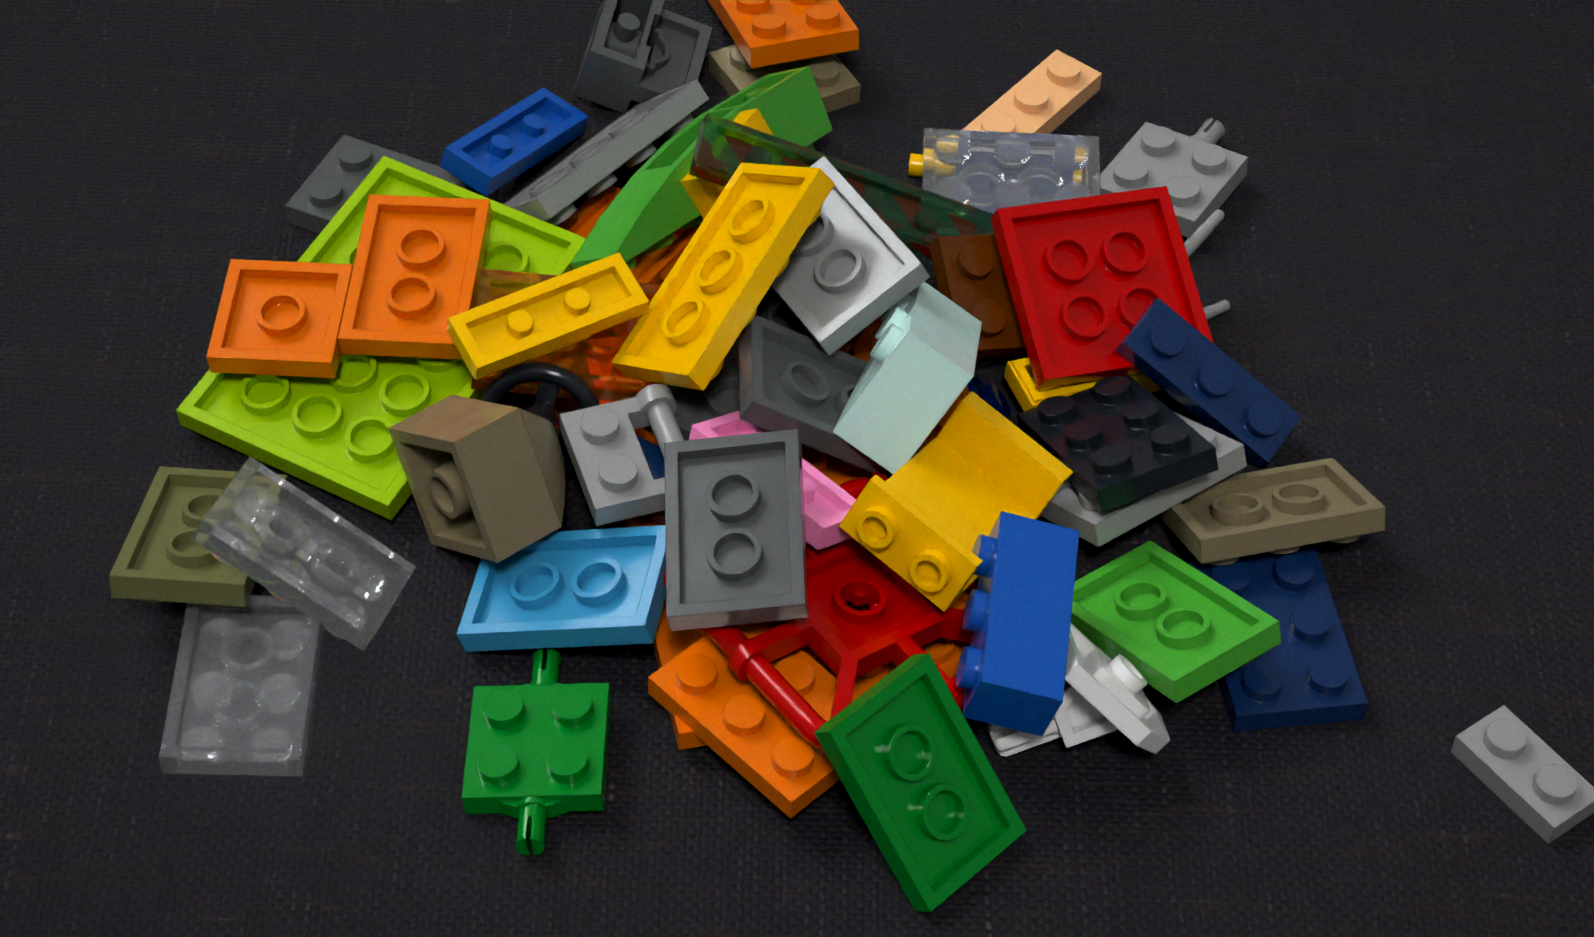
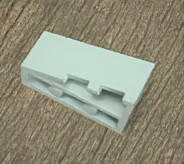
M926 282L920 284L910 295H906L881 315L880 321L883 323L875 335L878 341L872 349L870 358L833 430V433L892 474L897 472L911 459L973 378L982 322Z

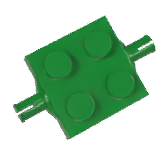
M539 649L533 654L532 682L530 684L474 686L461 797L465 814L500 813L518 819L515 849L520 854L527 856L530 854V841L534 856L541 854L545 850L544 839L547 818H553L567 812L604 811L612 711L610 684L558 683L562 657L560 653L553 649H547V662L543 649Z

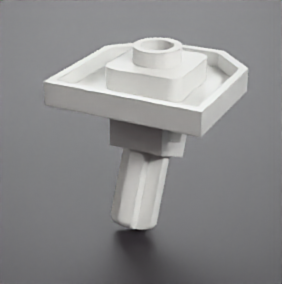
M1072 623L1070 624L1063 702L1043 736L988 723L995 749L1000 756L1004 757L1060 737L1063 738L1066 748L1118 729L1136 746L1154 754L1160 751L1170 741L1161 714L1142 690L1147 685V681L1140 671L1121 654H1118L1113 660L1109 658Z

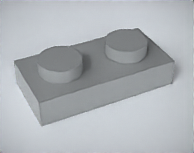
M1505 705L1456 735L1451 753L1548 844L1594 813V787Z

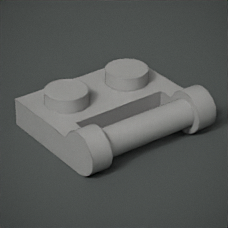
M652 384L640 390L636 397L560 414V432L596 526L665 510V477L653 479L634 429L651 426L663 457L664 443L685 441L674 416L677 404L671 389L667 385Z

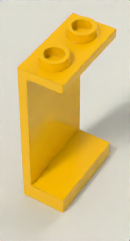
M972 391L961 400L937 437L889 479L884 481L878 475H875L869 480L839 527L945 612L979 578L974 573L983 560L972 552L978 535L989 536L1001 511L1037 520L1047 509L1073 471Z

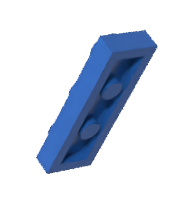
M543 87L445 147L439 166L461 180L468 188L476 190L487 197L581 136L589 116Z

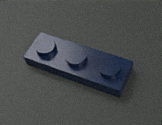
M1159 298L1149 304L1115 349L1206 426L1244 444L1246 459L1258 469L1269 463L1301 419L1297 412Z

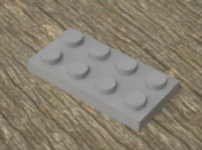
M696 79L635 105L503 204L555 226L560 224L577 211L573 202L584 194L587 198H591L606 190L618 180L613 172L624 164L627 168H631L644 161L657 150L653 142L662 135L666 139L673 137L693 121L694 117L691 112L709 99Z

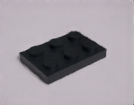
M1129 374L1103 378L1092 388L1069 396L1047 398L1040 402L1036 408L1017 414L1019 429L1073 471L1067 481L1101 513L1219 470L1215 446Z

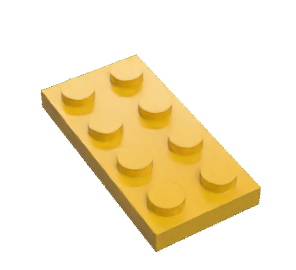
M740 163L648 305L647 313L641 315L611 364L626 378L704 391L708 383L721 371L724 358L741 331L754 319L757 306L775 278L787 267L790 254L804 232L819 217L822 204L835 183L821 168Z

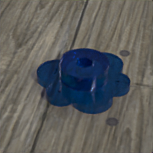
M973 377L967 384L970 392L973 391L1004 417L1007 418L1011 415V410L1005 397L994 383L985 386L979 377Z

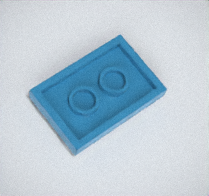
M665 525L555 531L499 563L481 558L456 634L465 652L652 644L666 597V586L663 581L666 569Z

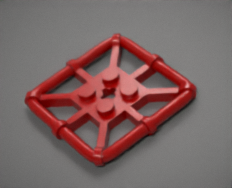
M872 471L871 478L878 475L884 481L888 479V474ZM862 477L849 480L838 486L857 499L871 478ZM854 538L826 551L824 549L817 550L811 544L806 543L809 618L785 620V623L750 639L736 625L702 628L728 656V668L739 680H750L799 735L820 750H823L814 732L827 721L810 706L770 662L809 645L837 675L830 715L831 719L852 702L855 678L890 661L898 667L913 654H925L920 647L942 637L971 643L972 632L963 630L962 627L965 610L949 607L943 612ZM665 569V573H664V577H663V581H664V585H665V586H666V569ZM978 579L968 588L970 591L973 589L977 590ZM846 601L856 606L869 605L871 607L866 611L855 610L848 607ZM935 663L961 710L965 689L956 687V676L950 678ZM824 751L823 758L828 759V757H827V755H826V753H825V751Z

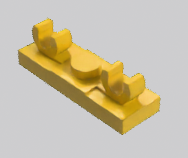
M618 252L449 317L447 332L460 352L471 375L475 380H478L531 358L535 359L586 339L592 334L647 313L649 300Z

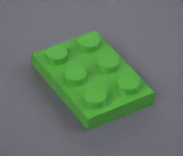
M1151 540L1076 580L1074 583L1071 623L1112 660L1118 654L1128 659L1144 676L1147 684L1175 703L1182 701L1282 643L1280 621Z

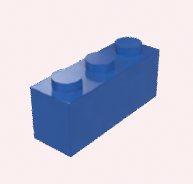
M1001 511L989 536L978 535L972 552L983 562L974 573V575L979 576L977 590L973 589L968 597L962 623L963 630L972 632L970 647L965 646L962 651L955 679L956 687L965 689L962 711L965 718L1038 736H1043L1062 704L1064 696L1079 541L1078 530Z

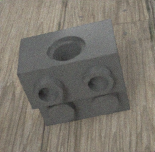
M603 0L595 18L572 95L618 112L626 113L631 100L642 103L686 83L698 80L712 27L663 9L665 0ZM652 48V51H651V54H650V58H649V61H648V63H647L648 56H649V53H650V49Z

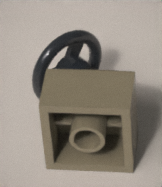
M529 362L516 365L498 375L489 384L481 400L450 395L388 428L432 545L499 563L562 527L565 505V478L575 475L576 472L560 432V415L555 409L559 387H561L577 401L581 409L600 405L595 393L583 379L570 370L551 363ZM539 381L535 402L528 408L523 410L500 404L504 396L514 387L527 382Z

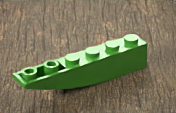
M810 66L765 75L702 113L666 141L629 179L600 216L571 261L573 270L618 252L629 269H632L637 265L635 256L640 253L656 251L671 244L675 240L672 233L678 229H686L701 224L703 218L680 181L695 164L700 139L708 150L720 136L718 131L723 132L741 111L758 108L785 155L799 159L812 153L815 150L813 142L833 129Z

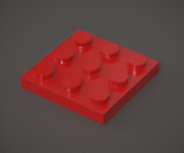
M1167 186L1000 208L991 217V224L1037 389L1100 380L1110 376L1143 373L1115 349L1149 304L1157 298L1167 304L1213 343Z

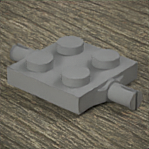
M1213 118L1206 119L1200 129L1190 137L1172 131L1169 128L1145 122L1091 184V196L1167 186L1181 235L1189 238L1215 210L1221 207L1247 175L1248 157L1216 145L1225 135V128L1218 120L1213 124Z

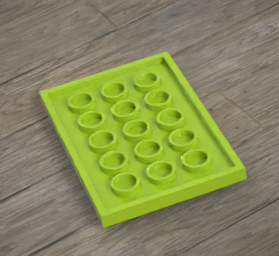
M383 156L297 262L354 265L369 194L466 199L489 198ZM490 199L493 216L476 307L573 270L571 261L586 238ZM352 354L340 355L336 378L213 373L209 369L176 409L182 426L392 520L410 497L412 491L388 428L450 395L481 400L489 384L503 370L475 380L463 360Z

